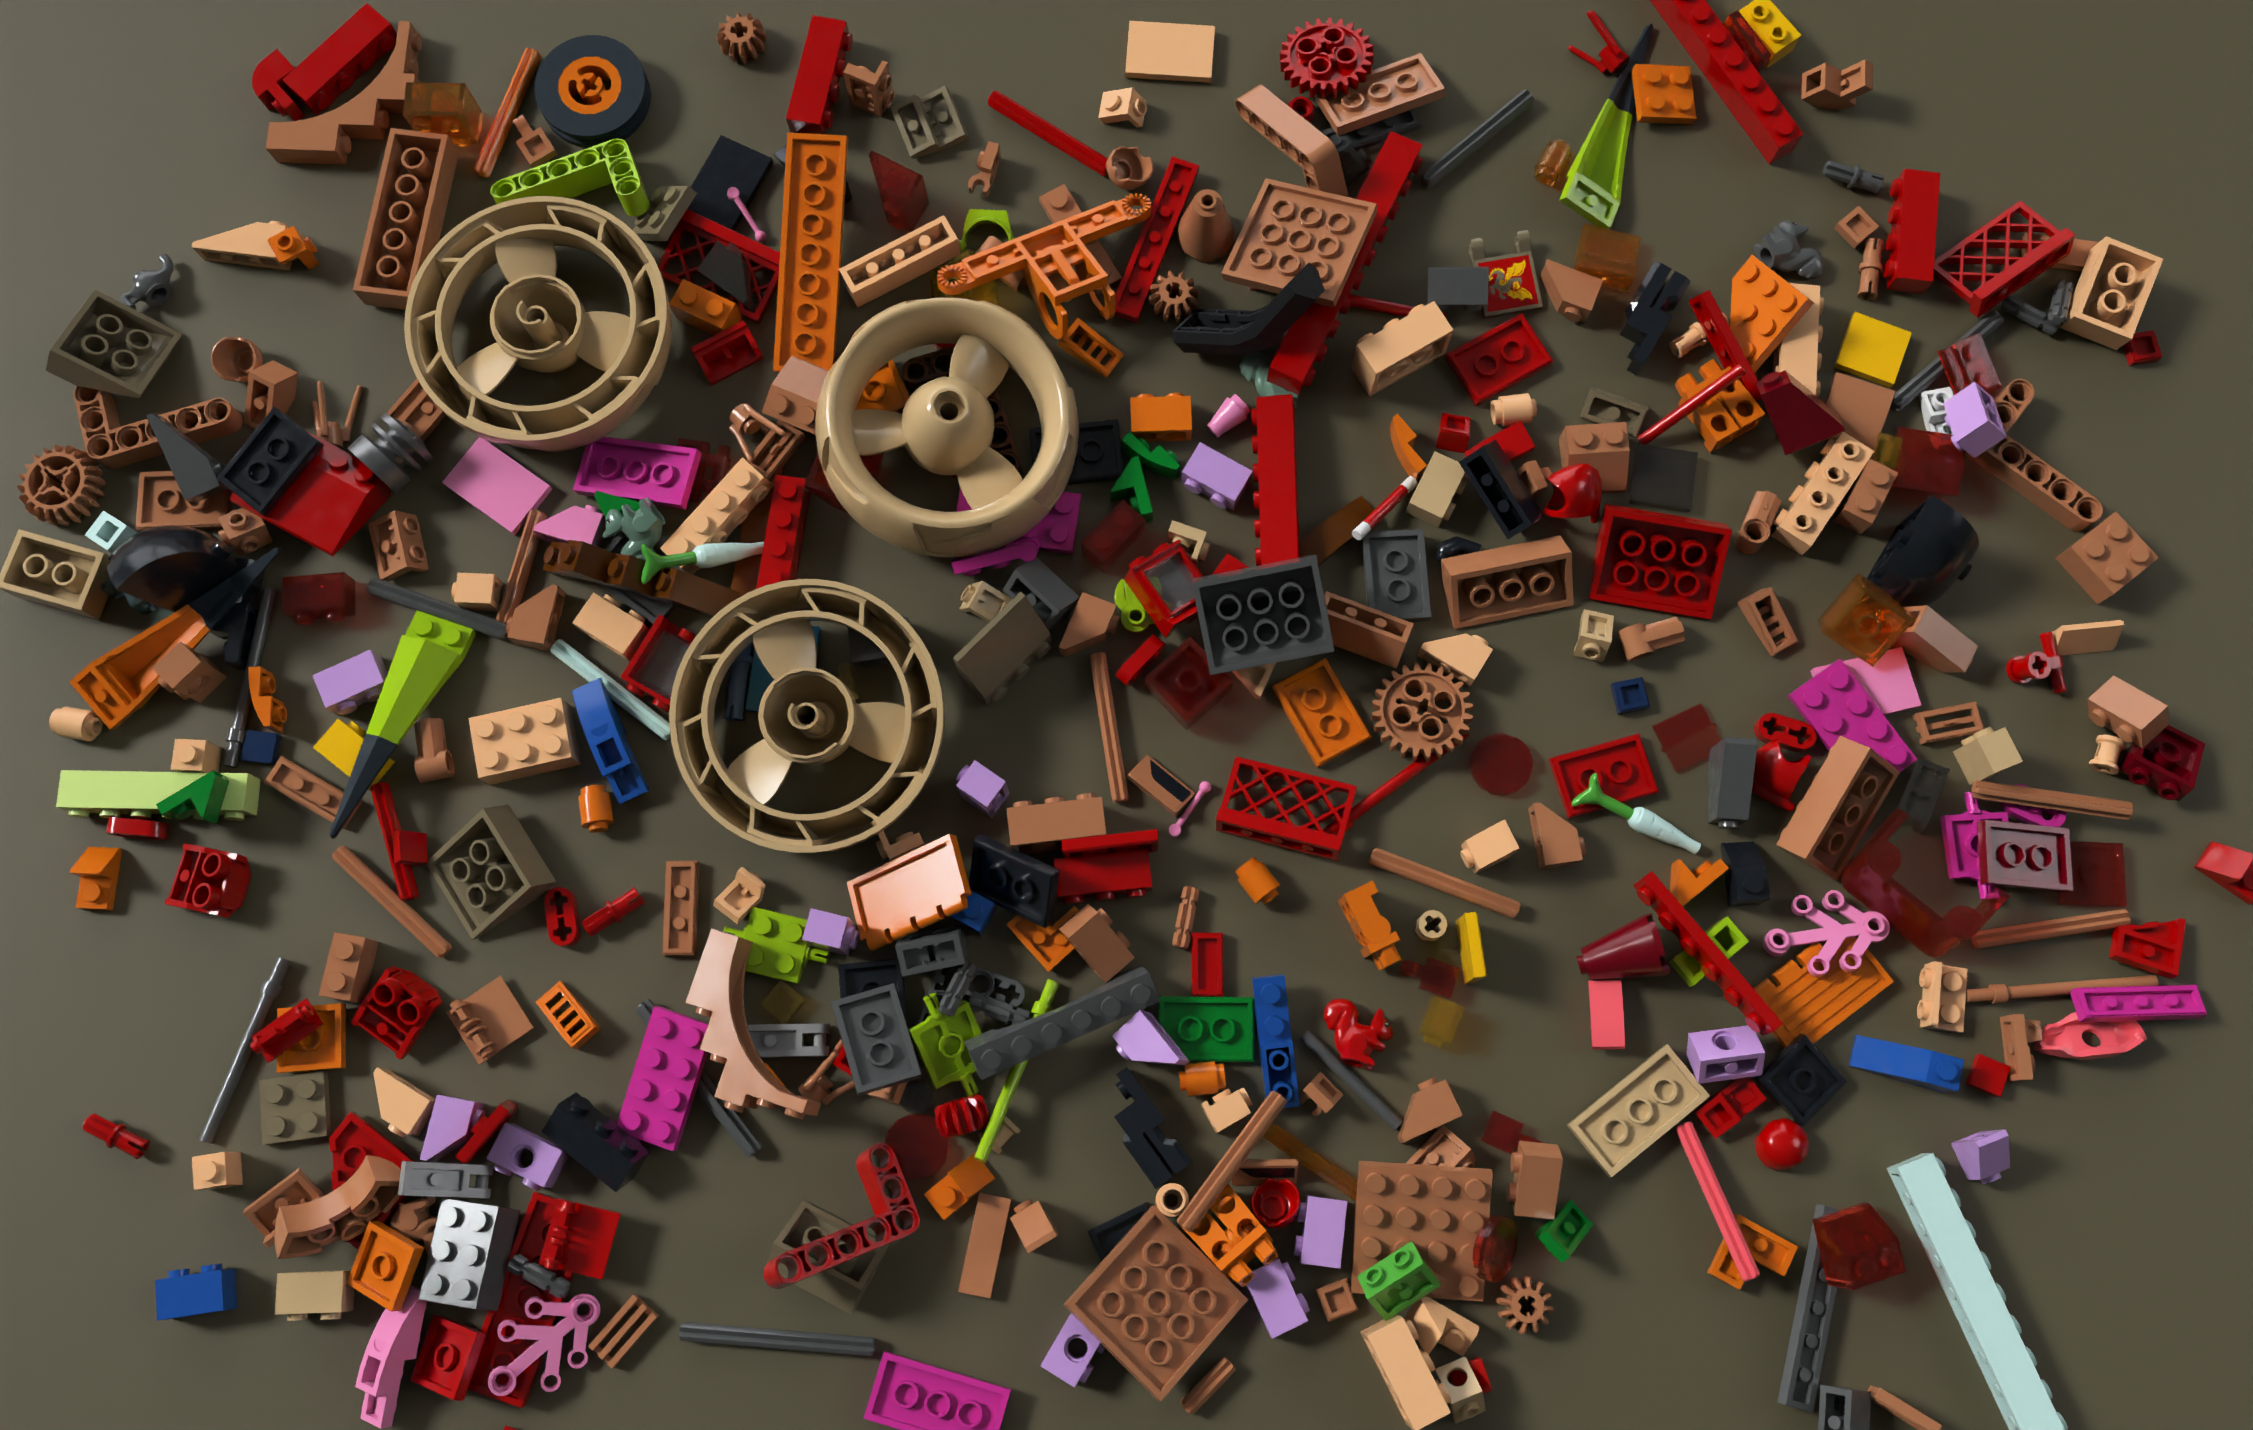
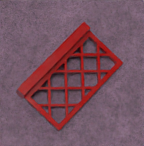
M2019 201L1935 259L1933 275L1970 304L1969 312L1979 318L2069 255L2075 234L2068 228L2062 231L2058 230L2022 201ZM2020 213L2028 220V224H2010V218ZM1992 231L2005 232V240H1988L1987 234ZM2010 232H2028L2027 240H2009ZM2032 232L2046 233L2050 238L2046 241H2032ZM1969 247L1982 248V256H1964V250ZM1987 248H2005L2004 257L1986 256ZM2009 248L2027 249V254L2023 257H2009ZM1946 263L1959 264V272H1946L1941 266ZM1964 264H1982L1981 273L1963 272ZM1986 264L2004 265V270L2000 273H1986ZM1963 280L1981 281V286L1971 292L1963 286Z
M687 209L680 219L658 264V268L663 279L680 286L682 278L686 277L687 281L693 283L691 275L706 270L710 283L700 287L706 290L712 289L713 293L717 295L719 294L716 287L732 282L736 295L727 299L732 302L738 301L739 306L737 307L742 316L760 323L778 287L780 252ZM687 231L695 236L697 245L682 250L680 240L684 232ZM713 245L719 246L723 257L708 262L704 249ZM726 250L732 252V254L727 255ZM700 251L704 264L688 269L685 256ZM739 257L745 258L749 269L733 274L729 261ZM680 258L684 269L683 272L675 275L665 272L670 261ZM725 263L729 276L714 281L710 268ZM765 269L775 272L770 283L759 286L755 273ZM751 275L755 288L740 293L736 280ZM757 294L760 304L754 314L745 309L742 299Z
M1236 756L1221 808H1219L1217 813L1216 831L1338 861L1357 786ZM1240 767L1252 769L1258 778L1243 785L1238 778ZM1275 775L1283 777L1288 786L1273 793L1266 780ZM1235 783H1236L1237 786H1238V789H1236V790L1233 791L1234 786H1235ZM1261 783L1269 796L1254 803L1247 790ZM1305 783L1314 785L1318 793L1303 800L1296 788ZM1292 791L1299 804L1285 811L1277 798ZM1334 791L1349 793L1347 801L1334 808L1327 795ZM1240 794H1243L1250 805L1241 811L1228 808L1230 800ZM1322 798L1330 811L1315 819L1308 805ZM1273 801L1280 814L1271 819L1263 817L1258 808ZM1303 809L1310 822L1303 826L1293 825L1288 816ZM1344 811L1341 819L1338 813ZM1334 816L1340 826L1338 835L1325 833L1319 823Z

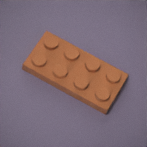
M1419 53L1372 70L1371 74H1366L1365 83L1359 82L1357 90L1348 87V95L1338 91L1337 98H1334L1331 93H1327L1325 99H1322L1321 93L1317 92L1315 94V101L1337 136L1442 99L1445 97V87L1423 55Z

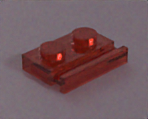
M1739 10L1728 15L1724 26L1756 70L1761 72L1769 61L1771 53Z
M1980 332L1937 351L1955 395L1973 382H1976L1988 394L2002 388Z

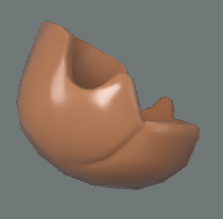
M1120 146L1110 153L1106 161V170L1110 180L1117 187L1131 191L1141 187L1150 179L1154 171L1151 157H1143L1139 153L1138 147L1127 148Z
M242 337L222 338L214 345L210 357L214 371L222 379L233 382H248L249 371L263 364L261 349L253 341Z

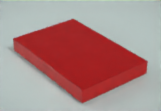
M1522 313L1445 355V360L1475 406L1542 371L1553 363V359Z
M1639 733L1552 757L1548 760L1568 819L1606 809L1597 804L1572 806L1573 799L1588 789L1590 777L1593 773H1597L1602 792L1621 803L1631 802L1659 793Z
M1157 829L1061 840L1063 856L1067 858L1148 849L1149 853L1157 852L1158 832Z

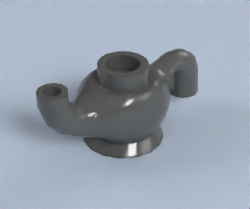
M163 254L159 257V262L162 264L160 269L137 272L133 277L132 290L123 294L119 302L135 310V303L138 301L146 302L150 307H158L166 303L172 294V288L168 284L173 272L171 258L167 254Z

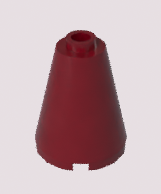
M1652 913L1644 914L1582 947V955L1576 956L1581 974L1588 973L1590 980L1662 977L1670 974L1669 965H1666L1664 959L1666 954L1656 923L1653 921Z

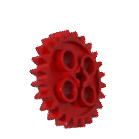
M1331 17L1323 24L1317 18L1316 25L1313 26L1306 21L1304 30L1300 27H1295V35L1287 34V42H1282V51H1280V71L1284 72V80H1290L1291 88L1299 86L1300 94L1310 90L1311 98L1317 92L1321 93L1322 99H1325L1327 93H1331L1334 98H1337L1338 91L1348 95V87L1357 90L1359 82L1365 83L1366 74H1371L1374 61L1373 44H1369L1368 35L1363 36V29L1359 28L1354 31V23L1352 22L1345 27L1343 26V19H1340L1336 24H1332Z

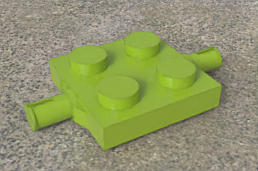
M752 907L748 924L743 931L727 926L723 930V932L735 934L737 937L753 942L746 964V971L799 984L803 968L808 960L827 964L828 959L819 957L817 954L827 957L830 955V951L813 948L802 940L807 919Z
M936 993L929 994L930 997L925 996L923 998L931 1015L925 1021L908 1029L915 1048L935 1089L949 1082L960 1081L966 1096L973 1095V1093L976 1094L979 1089L972 1077L975 1068L964 1041L978 1036L982 1032L971 1007L964 1000L958 1005L955 1015L948 1017L946 1014L939 1012L940 1003Z

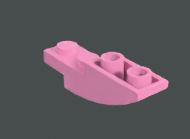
M410 1285L401 1311L391 1312L385 1309L365 1350L355 1385L356 1388L365 1392L360 1419L380 1429L392 1427L400 1382L403 1376L404 1361L416 1359L427 1301L419 1300L421 1289Z

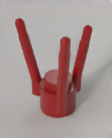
M1588 11L1586 15L1607 44L1598 55L1601 60H1596L1572 45L1568 47V50L1595 66L1602 74L1606 70L1614 74L1629 60V56L1617 45L1595 11Z

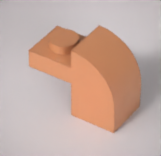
M1866 59L1843 70H1839L1825 62L1802 73L1801 100L1817 108L1836 110L1849 108L1856 105V97L1873 90V63Z

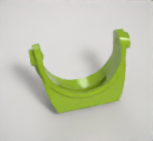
M969 209L964 223L962 240H959L961 252L966 251L968 234L978 225L985 223L996 224L1003 228L1007 234L1008 241L1014 239L1007 211Z

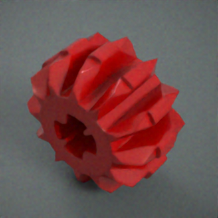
M979 1094L945 1102L934 1109L936 1127L939 1129L940 1135L945 1138L979 1130L986 1127L989 1122L987 1103H985L983 1096Z

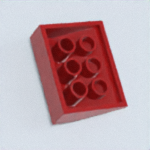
M313 435L324 446L267 517L257 512L234 492L230 500L333 557L391 497L390 488L361 460Z
M1604 503L1597 535L1589 599L1711 619L1732 529L1725 523Z

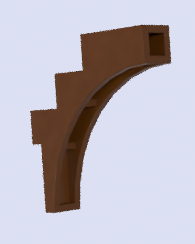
M568 540V543L551 542V545L544 554L545 564L543 571L625 590L709 618H713L720 610L736 600L740 592L674 568L660 570L646 584H643L641 577L645 560L631 555L615 554L583 541Z

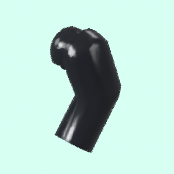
M1458 536L1440 542L1437 546L1436 558L1441 562V559L1452 557L1458 553L1469 554L1479 552L1481 544Z

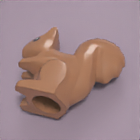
M428 1196L399 1203L398 1209L391 1218L390 1228L414 1242L423 1241L429 1256L438 1217L430 1215L429 1206L436 1202V1197Z

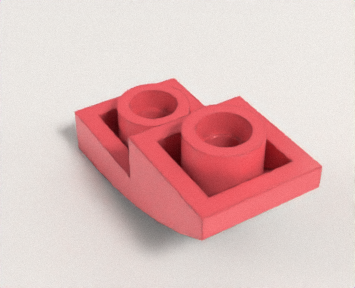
M1589 980L1592 1050L1625 1049L1621 980Z

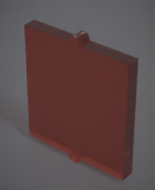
M1701 703L1652 726L1662 746L1660 750L1666 753L1675 772L1709 757L1710 749L1721 741L1715 731L1716 724L1711 723Z

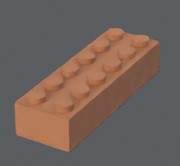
M390 128L353 286V291L365 305L406 310L407 299L417 272L428 254L440 240L459 151L449 135Z

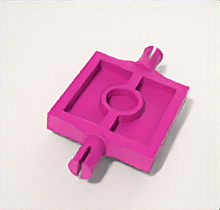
M1971 792L1964 793L1966 812L1960 815H1944L1940 817L1949 880L1969 879L1977 881L1979 899H1993L1992 886L1980 885L1977 822L1982 820L2009 822L2008 813H1991L1980 810L1979 799L1973 798Z

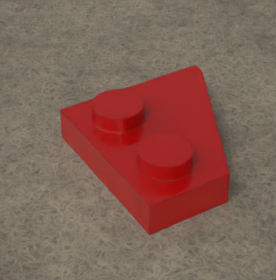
M2179 918L2169 922L2158 923V921L2142 925L2118 926L2113 929L2109 959L2169 979L2177 977L2179 974L2186 919Z

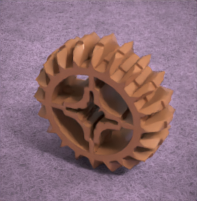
M55 445L53 451L43 448V456L41 457L33 455L34 462L32 464H24L28 471L26 474L19 475L20 479L24 481V483L16 486L23 493L19 499L25 504L24 508L41 522L44 521L55 526L59 523L63 526H69L71 520L75 523H81L82 514L91 516L89 509L92 506L100 507L96 500L97 497L105 496L104 492L100 490V488L107 485L105 480L101 478L105 473L98 467V462L91 458L84 450L76 449L69 445L65 448Z

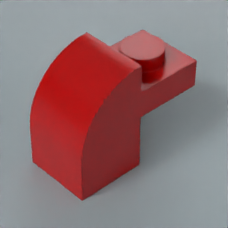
M276 49L255 68L252 76V87L255 94L269 111L275 108L282 117L288 114L294 121H298L305 117V115L289 97L292 92L282 81L295 68Z

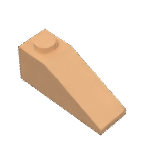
M270 221L269 223L255 222L192 243V248L206 261L290 271L292 261L282 265L268 243L270 237L288 229L286 224L278 221Z

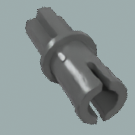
M1831 160L1826 162L1822 171L1825 177L1847 183V188L1856 187L1873 194H1877L1880 191L1884 181L1883 175L1860 169L1859 165L1850 167Z

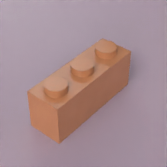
M1326 591L1324 596L1333 645L1397 669L1414 623Z

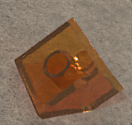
M1857 573L1817 621L1824 635L1873 667L1911 625L1915 618L1883 589Z

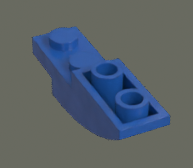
M602 678L572 690L578 716L602 776L607 777L618 803L623 804L649 792L650 788L625 737L627 732Z
M1285 975L1252 977L1254 1011L1265 1098L1271 1091H1276L1287 1101L1284 1108L1298 1107L1300 1103Z

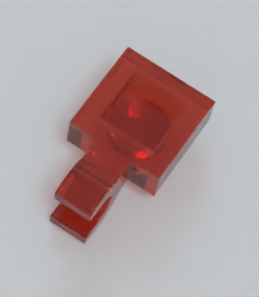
M1428 958L1425 966L1405 959L1401 963L1399 974L1420 979L1418 988L1420 990L1451 999L1460 968L1433 958Z
M1494 1110L1480 1139L1481 1142L1509 1155L1512 1154L1514 1147L1518 1148L1519 1141L1542 1143L1537 1139L1520 1133L1524 1125L1523 1123Z

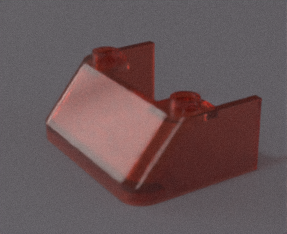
M1896 808L1847 863L1840 874V882L1847 892L1868 909L1884 915L1894 930L1924 954L1934 958L1942 957L1974 936L2010 895L1995 886L1975 909L1959 905L1949 910L1943 918L1891 877L1901 864V854L1888 839L1909 816L1903 810Z

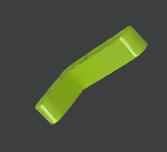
M618 138L495 182L490 189L496 204L513 199L533 196L573 198L613 183L615 192L627 215L640 216L650 207V201L628 144L625 140Z

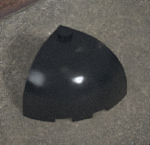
M1930 495L1897 525L1855 599L1879 611L1898 607L1929 606L1933 604L1957 579L1962 581L1971 570L1972 565L1969 562L1979 547V538L1975 529L1955 509Z
M168 525L143 530L124 541L109 556L108 559L111 563L107 566V570L116 590L176 612L221 584L238 565L231 556L232 550L230 547L212 534L191 527Z

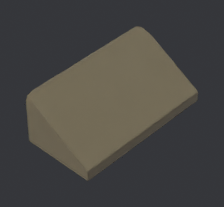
M1591 386L1580 417L1598 424L1626 422L1628 434L1638 437L1649 408L1641 403Z

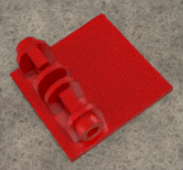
M557 1198L539 1264L544 1265L548 1269H560L603 1280L621 1213Z

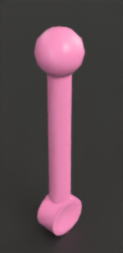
M730 187L727 191L728 198L735 201L754 230L756 240L758 242L765 241L766 233L759 229L740 200L739 190L736 187Z
M1208 781L1200 783L1199 791L1177 823L1169 827V834L1171 836L1177 837L1180 835L1183 823L1204 793H1208L1211 790V784Z

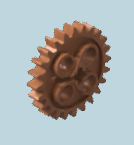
M1415 662L1413 671H1410L1406 665H1403L1402 675H1399L1394 670L1391 671L1390 677L1392 682L1383 678L1381 683L1383 689H1376L1375 697L1379 700H1372L1371 708L1377 711L1372 712L1371 720L1379 722L1375 724L1374 731H1384L1381 735V743L1390 740L1389 751H1393L1397 747L1401 748V758L1408 752H1411L1413 761L1417 760L1419 754H1423L1426 762H1429L1431 753H1435L1438 759H1442L1443 749L1453 753V743L1458 745L1463 743V737L1460 734L1468 735L1470 728L1466 724L1472 723L1473 716L1468 713L1472 711L1473 704L1466 701L1469 699L1470 692H1460L1464 682L1460 681L1454 684L1455 673L1452 672L1446 677L1443 676V666L1438 668L1436 672H1433L1431 663L1427 664L1425 670H1421L1418 662ZM1415 688L1422 694L1418 697H1412L1407 694L1406 690ZM1400 700L1403 703L1397 704L1396 701ZM1444 700L1450 704V707L1440 709L1435 705V702ZM1421 708L1427 710V712H1424L1423 715L1417 714V712H1419ZM1400 714L1408 717L1409 722L1400 724L1394 720V717ZM1441 720H1447L1448 723H1442ZM1430 726L1435 728L1438 734L1428 736L1422 729Z

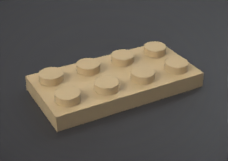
M1666 1044L1568 1123L1567 1126L1610 1178L1703 1103L1710 1095L1701 1084H1698L1693 1074L1670 1046Z

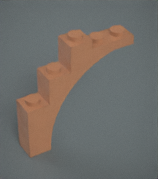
M399 21L396 46L388 62L372 83L353 99L332 111L316 117L291 122H269L265 149L277 163L346 165L347 154L351 152L350 139L384 140L385 128L389 127L388 114H422L423 103L427 101L426 88L417 77L419 74L417 55L418 51L422 49V38L410 21Z
M711 928L685 1003L697 1006L695 1013L710 1017L700 1050L711 1053L710 1060L725 1064L714 1097L726 1101L725 1108L742 1113L744 1107L757 1109L758 1105L775 1110L776 1105L786 1107L784 1114L795 1118L803 1119L805 1114L817 1116L821 1103L795 1095L784 1087L768 1070L753 1044L747 1026L743 998L746 964L753 942Z

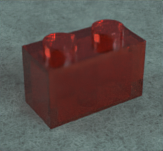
M1122 500L1081 542L1082 554L1105 573L1145 531V519Z
M345 572L283 577V613L299 624H310L314 622V619L322 618L328 621H342L345 616H356L355 580Z

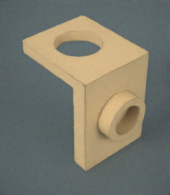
M1466 1357L1436 1368V1374L1452 1400L1450 1407L1455 1423L1486 1411L1483 1391ZM1454 1370L1465 1372L1467 1375L1466 1383L1458 1387L1451 1385L1448 1382L1450 1372Z

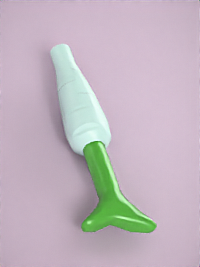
M764 542L707 543L696 546L692 552L660 556L645 544H642L641 552L646 562L642 570L641 581L643 584H646L653 575L664 568L695 564L699 568H711L752 555L762 554Z
M1597 773L1591 775L1588 789L1580 793L1572 801V806L1582 804L1600 805L1627 819L1629 827L1635 831L1664 843L1683 848L1693 854H1696L1701 847V843L1689 838L1652 811L1643 807L1631 808L1605 795L1600 788Z

